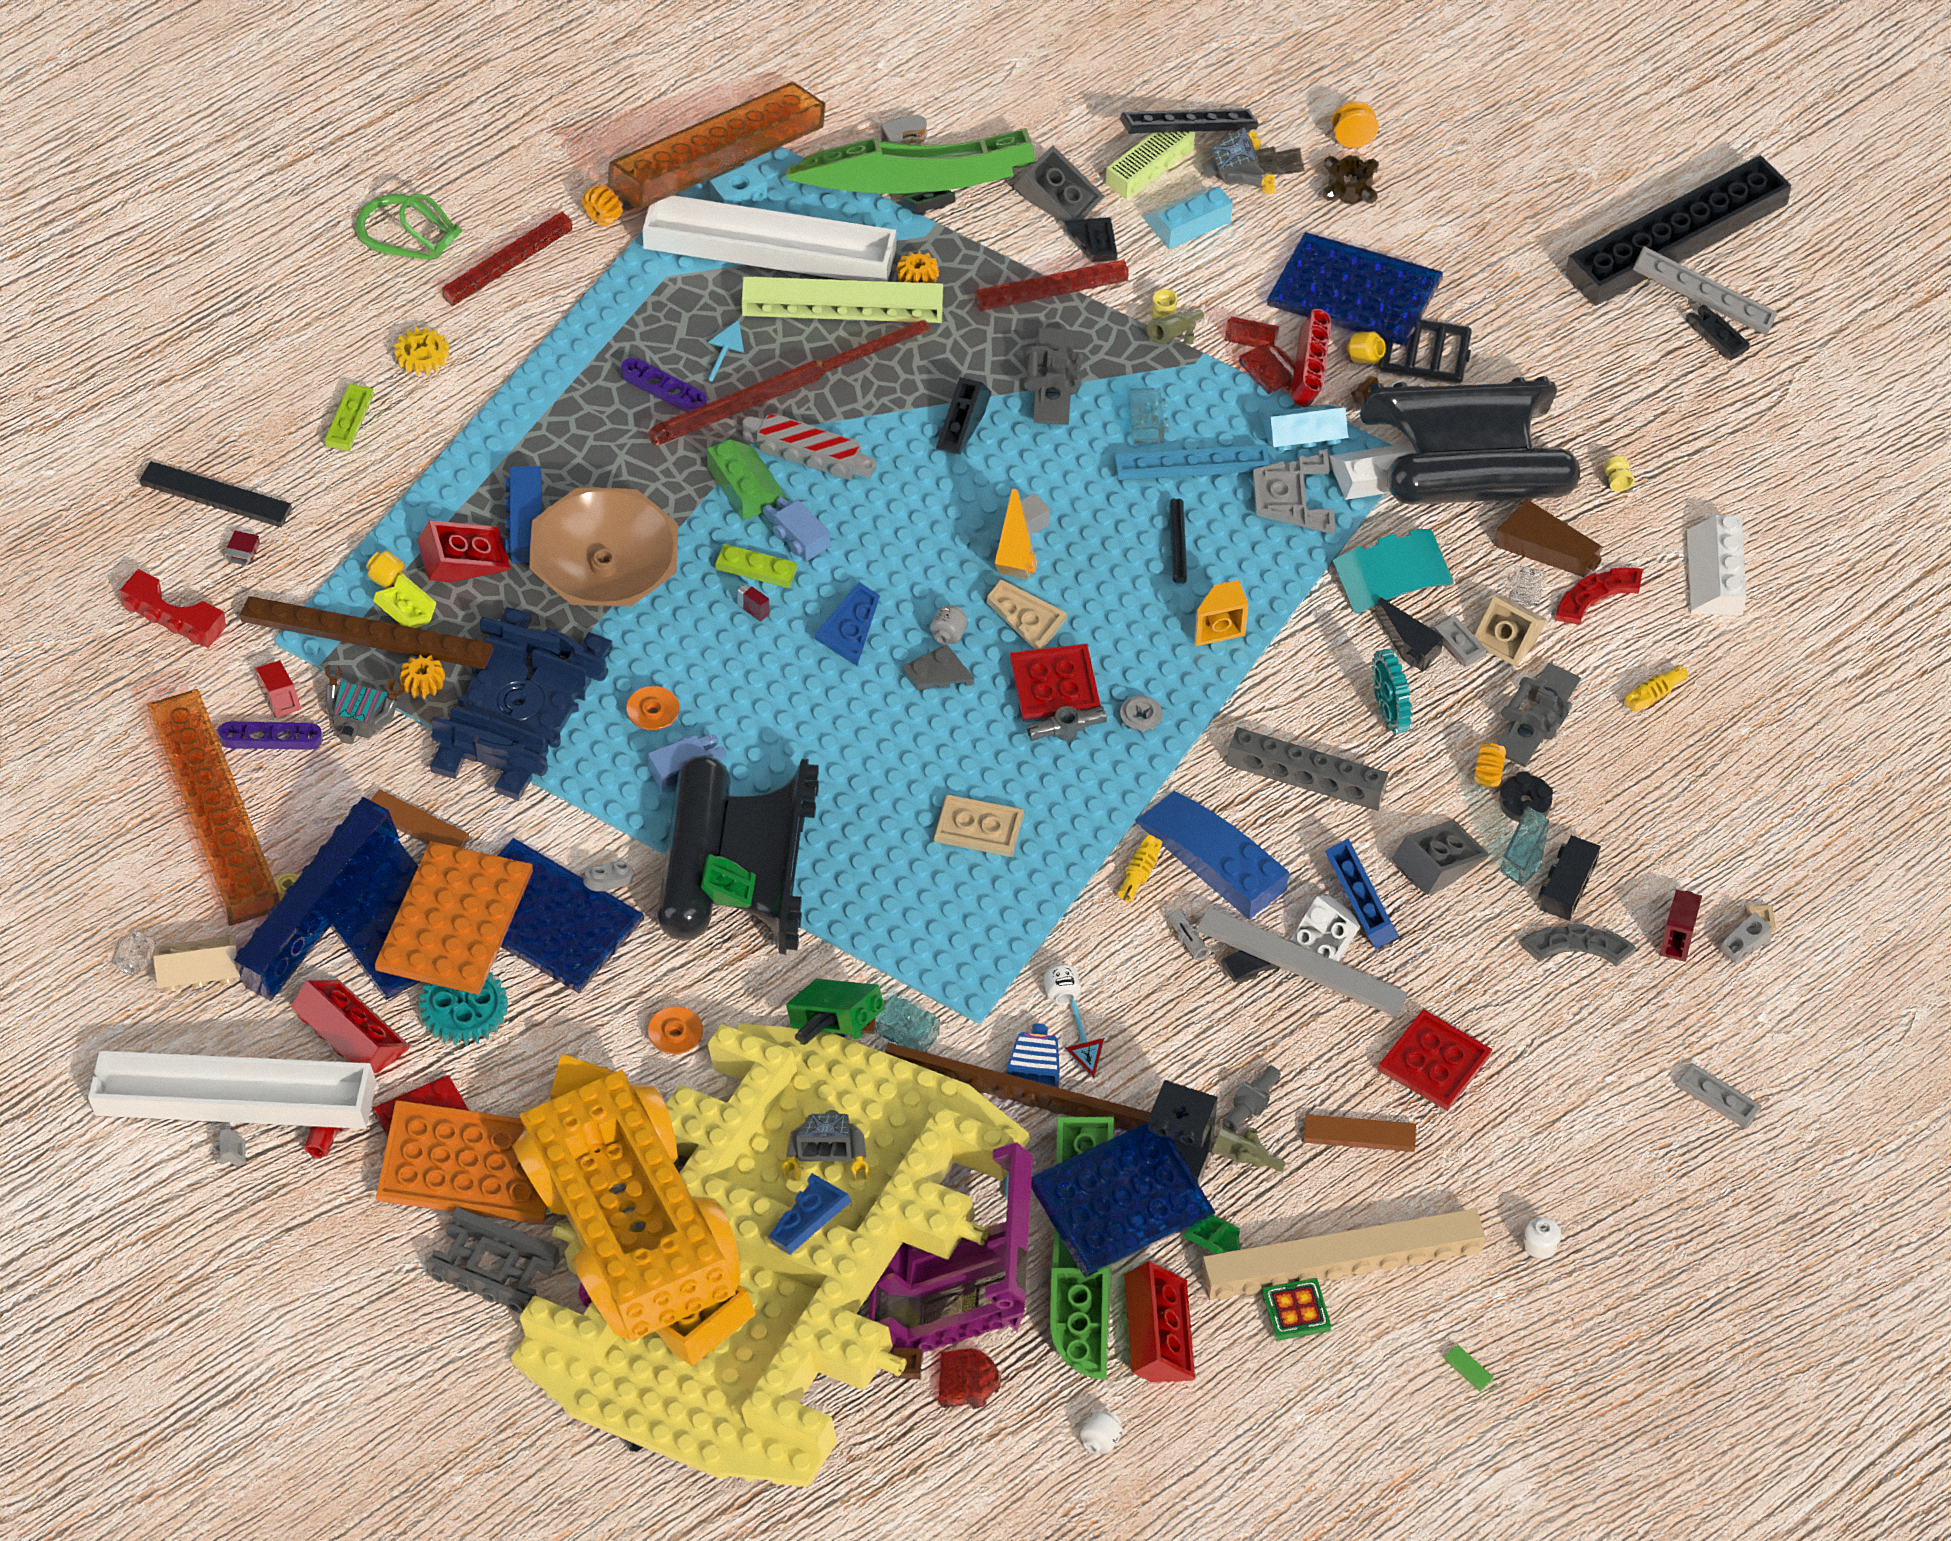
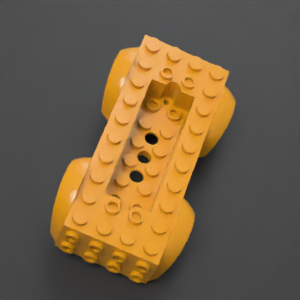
M621 1069L519 1114L525 1131L513 1146L515 1154L551 1213L566 1214L582 1245V1248L572 1260L575 1271L595 1306L616 1336L629 1339L630 1342L736 1295L735 1291L741 1280L737 1246L729 1220L716 1199L691 1197L674 1165L678 1156L672 1122L664 1100L654 1086L630 1084L624 1071ZM616 1184L626 1186L625 1190L620 1194L610 1193L611 1187ZM626 1208H635L631 1213H623ZM636 1222L646 1224L645 1229L641 1232L635 1233L630 1231V1227Z

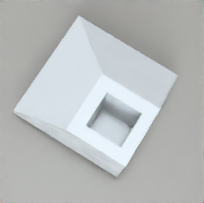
M1317 896L1289 941L1335 962H1339L1360 929V925L1352 912L1331 896Z

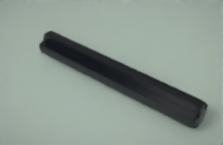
M1173 498L1170 500L1169 505L1173 581L1176 584H1184L1187 582L1184 501L1181 498Z

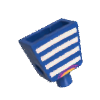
M1036 1023L1032 1025L1031 1033L1021 1032L1018 1034L1007 1065V1074L1059 1088L1058 1038L1047 1035L1048 1027L1046 1025Z

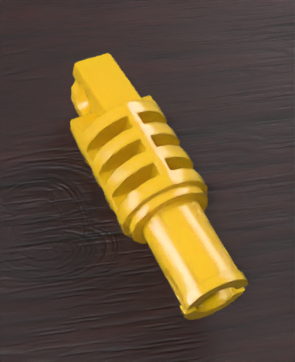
M1678 664L1667 673L1656 674L1625 696V705L1634 712L1651 706L1670 694L1675 685L1688 678L1687 670L1684 666L1682 667V665Z
M1148 834L1141 845L1135 850L1125 870L1126 879L1117 893L1120 899H1123L1128 891L1129 893L1125 901L1132 902L1140 885L1147 882L1158 859L1162 845L1160 839Z

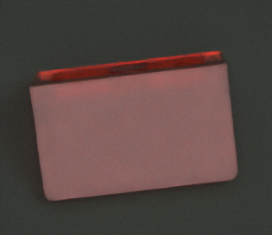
M1231 316L1226 324L1225 341L1274 351L1280 326Z

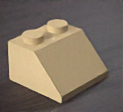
M1494 596L1474 636L1488 652L1514 666H1518L1537 642L1547 619L1505 596Z

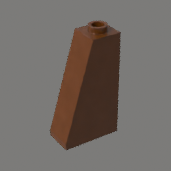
M1528 499L1496 531L1494 546L1581 577H1585L1591 570L1595 571L1602 560L1600 557L1601 545Z

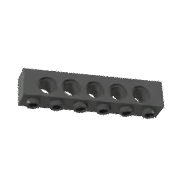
M1239 727L1236 728L1228 750L1227 766L1379 811L1386 793L1389 772Z

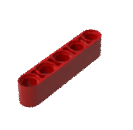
M1314 309L1300 328L1291 397L1301 407H1309L1321 392L1324 384L1331 318L1321 309Z

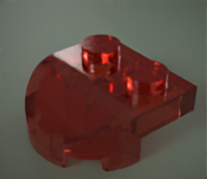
M1262 344L1239 356L1240 365L1267 394L1282 387H1285L1287 390L1292 388L1295 361L1281 348L1272 344Z
M973 1348L941 1352L938 1403L942 1408L969 1404L973 1410L987 1404L986 1400L994 1392L998 1393L1001 1386V1374L998 1367L987 1354Z

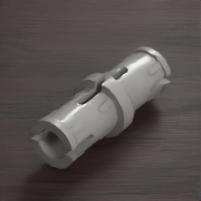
M1182 910L1172 912L1168 917V921L1178 933L1179 941L1187 946L1195 960L1205 958L1209 954V949L1200 938L1197 927L1191 925ZM1185 929H1186V931L1189 933V935L1191 936V938L1193 939V941L1189 938V936H1188L1187 933L1185 932Z

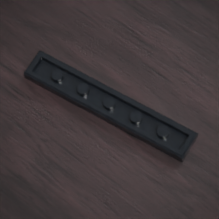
M1249 108L1122 112L1120 116V121L1129 134L1235 131L1243 127L1246 130H1257L1259 124Z
M150 461L140 478L142 486L282 528L292 510L291 503Z

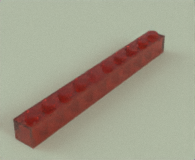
M563 211L554 215L551 219L530 230L527 234L507 245L499 252L494 253L488 259L483 260L474 268L469 269L463 275L458 276L452 282L447 283L442 287L443 298L452 307L572 231V219Z
M1125 260L1094 265L978 289L975 291V301L979 311L1122 283L1128 281L1129 270Z

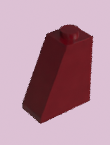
M1676 889L1659 956L1686 962L1702 895Z

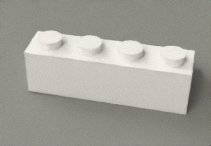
M1411 443L1330 455L1329 462L1345 500L1390 493L1387 487V472L1390 465L1397 457L1414 454L1416 451Z
M1714 515L1687 529L1691 614L1743 616L1747 592L1742 516Z

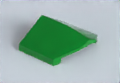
M710 854L706 857L701 888L716 905L749 908L751 906L756 875L752 872H747L731 860Z
M1207 1211L1184 1234V1238L1216 1254L1240 1250V1228Z

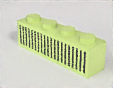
M1195 132L1152 133L1106 168V185L1126 200L1132 195L1138 194L1144 186L1151 181H1155L1168 168L1171 169L1177 161L1191 154L1194 149Z

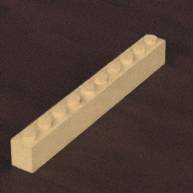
M1477 1208L1203 1256L1202 1274L1210 1300L1217 1298L1228 1299L1239 1294H1256L1265 1287L1314 1278L1318 1280H1336L1346 1275H1364L1374 1270H1392L1402 1265H1419L1425 1261L1447 1260L1453 1256L1464 1254L1467 1256L1475 1255L1483 1251L1485 1233Z

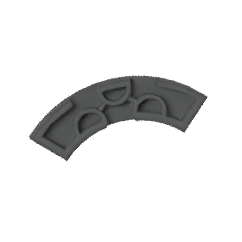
M1567 924L1565 927L1557 928L1547 927L1530 934L1521 940L1520 945L1538 962L1563 952H1585L1599 956L1616 967L1635 953L1636 946L1620 935L1609 930L1604 932L1590 928V925Z

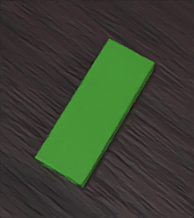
M1459 1345L1445 1355L1444 1360L1479 1392L1493 1382L1494 1377Z

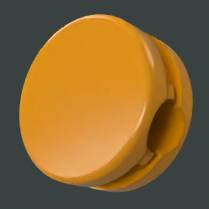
M1354 101L1342 105L1335 111L1331 119L1336 140L1348 148H1358L1370 143L1376 137L1379 130V124L1373 108L1364 102Z

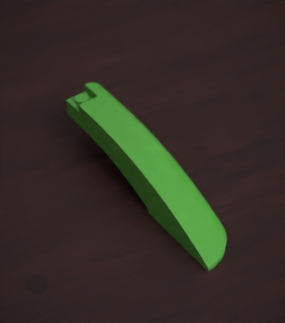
M1027 128L980 140L936 145L879 141L877 136L822 150L804 157L799 166L798 164L790 166L786 176L787 180L842 191L880 194L936 192L969 187L1014 176L1012 168L1028 166L1031 163H1035L1036 159Z
M1058 1117L1055 1222L1051 1273V1335L1057 1352L1072 1369L1090 1378L1107 1380L1114 1219V1117Z

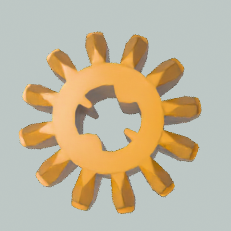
M604 184L592 186L581 198L583 203L581 206L586 210V215L590 216L591 220L596 221L600 226L608 227L610 224H613L623 212V203L618 200L619 196L615 195L613 189L609 190Z
M920 250L917 254L909 251L907 256H901L900 263H898L899 282L935 283L939 276L936 259L931 258L930 253L923 255Z
M421 654L418 659L410 657L408 663L403 664L400 675V682L405 685V693L411 692L413 698L422 695L424 699L427 694L435 696L437 690H442L445 679V671H443L440 661H434L431 655L425 659Z
M1496 743L1481 744L1474 777L1476 784L1487 788H1497L1500 785L1506 755L1504 746Z

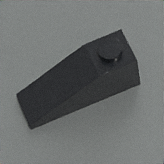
M959 377L936 446L938 450L959 455L962 453L983 418L992 393L983 382Z
M1382 597L1378 600L1376 617L1401 658L1410 666L1416 667L1423 672L1441 654L1444 637Z

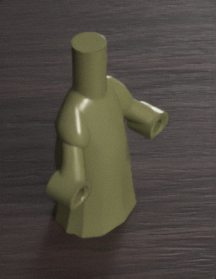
M1199 309L1191 313L1176 312L1164 317H1157L1149 321L1147 333L1156 343L1164 345L1185 332L1184 342L1193 344L1195 335L1193 331L1196 327V321L1204 318V312Z
M1222 1125L1212 1153L1227 1157L1236 1162L1250 1163L1255 1167L1268 1166L1280 1172H1283L1286 1164L1285 1161L1268 1154L1264 1145L1260 1144L1258 1131L1252 1127L1248 1128L1244 1137Z

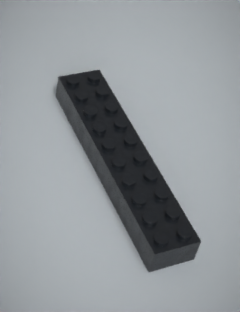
M1759 155L1570 254L1565 275L1597 306L1649 278L1633 270L1643 247L1679 263L1788 205L1792 185L1762 155Z

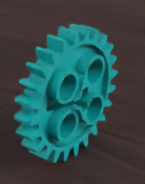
M1391 648L1375 651L1376 653L1373 654L1374 658H1372L1374 666H1371L1374 673L1372 675L1375 682L1373 688L1378 708L1382 710V717H1385V724L1389 726V731H1392L1393 734L1407 732L1408 729H1411L1410 724H1412L1410 717H1413L1410 710L1412 708L1409 701L1411 697L1410 689L1405 678L1406 675L1402 673V664H1399L1398 656L1395 657V652L1391 651Z
M492 972L488 974L480 995L431 983L430 986L424 985L423 994L419 995L420 1004L418 1005L421 1022L425 1023L427 1031L433 1030L434 1038L442 1034L444 1043L449 1038H452L454 1045H457L459 1040H463L465 1046H468L469 1039L473 1038L478 1044L479 1036L481 1035L489 1039V1030L497 1033V1024L503 1025L504 1016L508 1015L506 989L501 987L500 979L494 981V974Z

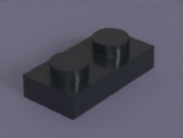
M950 190L918 192L902 197V207L917 215L925 214L926 211L931 209L945 208V205L955 203V193Z

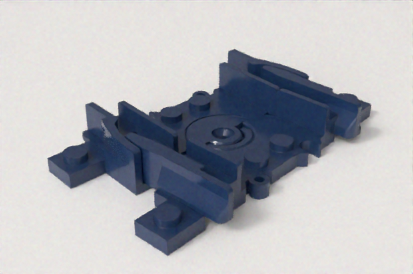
M506 607L500 621L481 617L480 632L489 635V637L485 638L484 642L493 643L494 651L485 669L472 667L474 676L465 695L458 698V706L464 707V709L452 707L449 720L433 717L431 721V738L433 741L440 742L441 744L430 765L431 772L456 779L465 759L474 762L478 761L503 771L494 786L496 793L519 801L533 779L532 773L538 776H544L547 773L548 762L546 756L549 752L548 745L552 748L560 746V733L571 714L579 711V704L573 702V700L581 699L585 701V691L591 683V678L603 681L608 675L605 658L613 647L612 640L588 632L580 645L570 637L551 628H547L545 632L530 630L527 628L532 620L531 613ZM529 653H532V666L535 673L529 681V668L526 666ZM563 656L568 659L567 661L560 659V657ZM515 702H523L522 705H514Z

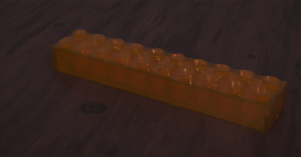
M792 81L610 161L608 187L638 209H643L823 128L826 103Z
M191 690L148 703L150 724L228 925L232 926L281 911L278 889L199 690Z

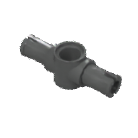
M1063 706L1056 711L1055 716L1049 717L1048 720L1028 724L1026 726L1027 734L1030 741L1047 736L1069 741L1077 736L1078 731L1085 730V727L1107 722V715L1103 706L1086 711Z
M1268 1066L1257 1080H1253L1251 1083L1245 1081L1239 1087L1234 1097V1108L1224 1118L1223 1126L1236 1132L1246 1118L1252 1117L1253 1114L1256 1116L1262 1114L1270 1100V1089L1281 1076L1280 1071L1276 1067Z

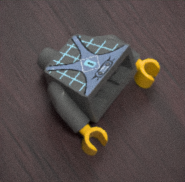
M1245 127L1234 133H1226L1211 148L1215 160L1202 165L1208 179L1221 174L1227 185L1247 184L1256 187L1262 185L1261 189L1266 194H1272L1276 189L1274 184L1276 179L1273 175L1268 174L1262 178L1264 173L1255 151L1260 148L1261 139L1257 138V132L1250 131L1248 133Z
M828 1110L825 1114H810L804 1124L790 1133L786 1154L789 1160L784 1162L781 1167L786 1180L791 1170H794L795 1180L800 1179L801 1171L797 1165V1159L799 1161H852V1158L855 1159L852 1165L853 1179L856 1180V1172L858 1170L865 1171L866 1179H868L869 1167L864 1161V1158H866L865 1137L855 1124L849 1123V1115L839 1114L835 1110Z

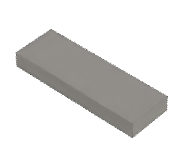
M1693 1063L1677 1081L1676 1087L1745 1129L1748 1128L1761 1111L1762 1105Z

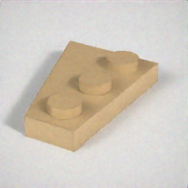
M1000 580L987 596V604L1035 650L1044 649L1067 620L1066 612L1003 580Z

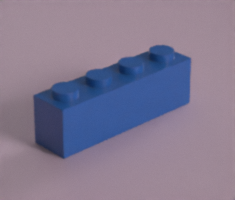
M541 466L510 467V477H505V491L510 493V497H505L506 513H510V517H505L506 533H510V537L505 538L506 553H511L512 563H530L532 520L542 513Z
M1349 838L1325 850L1375 949L1398 938L1399 934Z

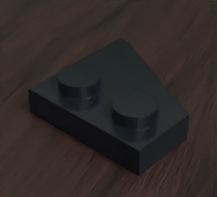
M1111 217L1064 221L1066 233L1092 262L1117 260L1118 253Z

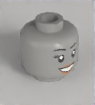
M954 605L944 606L938 609L930 624V631L935 640L940 644H955L960 641L968 626V620L961 608Z

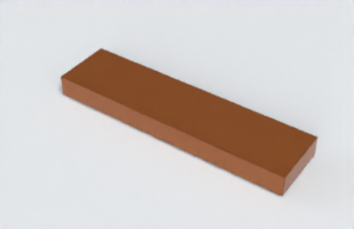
M380 789L364 808L366 814L426 844L433 841L463 848L469 840L468 833Z
M1306 1114L1304 1143L1415 1152L1416 1123Z

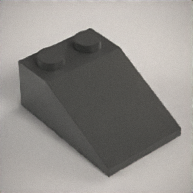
M1054 145L1013 185L1031 204L1062 222L1065 220L1084 219L1105 197Z
M1453 819L1405 836L1392 860L1399 866L1402 872L1407 874L1417 884L1420 890L1429 895L1445 889L1485 861L1490 854Z

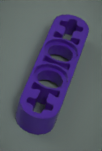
M628 358L621 364L622 378L626 382L691 415H699L705 412L707 399L705 393L637 358ZM650 378H658L660 382L657 384H649L647 380ZM673 388L679 389L681 391L677 395H671L668 393V391Z
M230 721L223 723L218 730L221 745L226 748L312 750L318 748L323 741L321 728L315 723ZM257 731L264 733V736L260 739L250 737L252 733ZM281 732H288L291 734V736L285 740L277 738V735ZM229 733H234L232 737H227ZM295 733H299V739H296ZM309 734H314L311 739H308Z

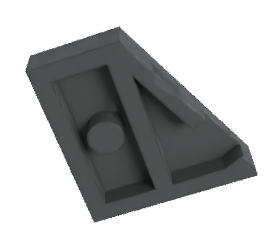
M947 644L903 666V674L916 690H926L933 687L950 688L951 683L965 682L966 686L974 685V677Z

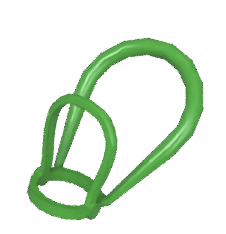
M419 193L411 196L388 194L375 198L361 209L356 218V233L361 242L371 250L388 255L426 260L437 259L441 252L463 230L459 225H454L449 220L445 212L431 197ZM419 199L428 202L436 210V212L439 214L444 223L436 216V214L427 205H425ZM389 204H402L399 210L401 224L414 238L431 250L430 254L427 255L375 241L368 235L365 229L367 218L379 207ZM407 206L415 208L446 233L436 246L417 233L408 224L405 217Z

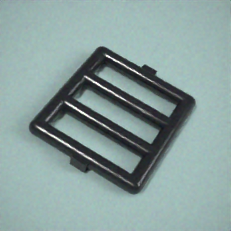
M1391 315L1388 318L1385 337L1382 336L1386 349L1384 356L1381 357L1379 370L1386 373L1459 384L1464 378L1466 362L1470 360L1471 350H1469L1472 329L1468 326ZM1397 326L1412 328L1405 365L1390 363ZM1422 330L1436 332L1429 369L1415 367ZM1446 333L1461 336L1454 373L1439 371Z

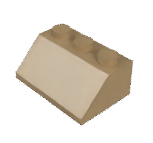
M235 935L153 946L157 987L164 988V991H175L180 989V985L191 984V987H203L208 985V981L219 980L220 984L231 983L235 981V978L240 977Z

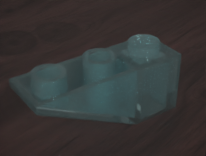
M1529 806L1525 809L1505 851L1500 871L1521 887L1541 868L1550 822L1542 813L1536 812Z

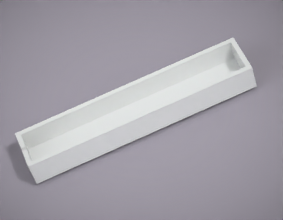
M653 193L643 226V248L842 280L888 282L896 252V230Z
M99 1051L94 1071L96 1077L92 1079L88 1099L95 1116L367 1129L376 1079L370 1063Z

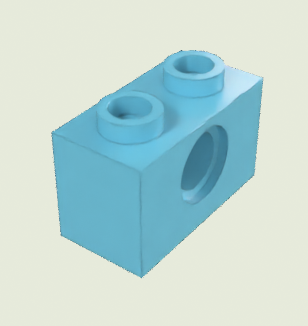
M752 162L709 181L710 198L713 202L747 207L767 198V180Z

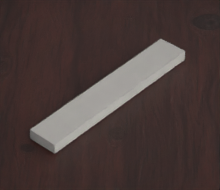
M1643 247L1633 270L1765 335L1770 331L1778 313L1646 247Z

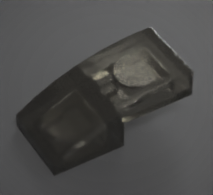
M1275 146L1255 150L1264 174L1280 175L1305 171L1300 147L1276 152Z

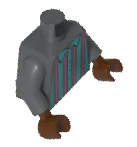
M330 665L326 666L325 674L329 678V683L326 684L325 705L329 718L334 721L335 729L340 731L339 739L343 743L352 744L356 736L370 738L375 731L380 730L393 720L398 704L397 696L402 695L405 691V685L402 682L399 683L398 689L393 691L395 680L389 679L386 683L388 692L341 681L339 685L337 680L343 674L341 667L338 666V673L335 676H331Z

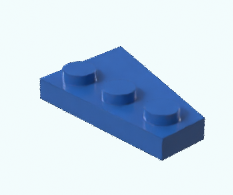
M858 582L815 633L814 639L855 666H858L880 595Z
M811 1173L807 1179L809 1184L806 1189L798 1192L794 1198L796 1203L793 1208L783 1214L768 1236L771 1244L791 1255L851 1202L848 1193Z

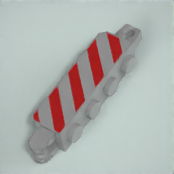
M774 413L767 415L765 420L757 417L754 418V416H747V418L743 419V428H745L743 430V438L757 444V450L763 451L766 454H772L790 462H796L814 470H820L850 481L854 475L871 478L876 470L877 461L861 453V445L857 440Z

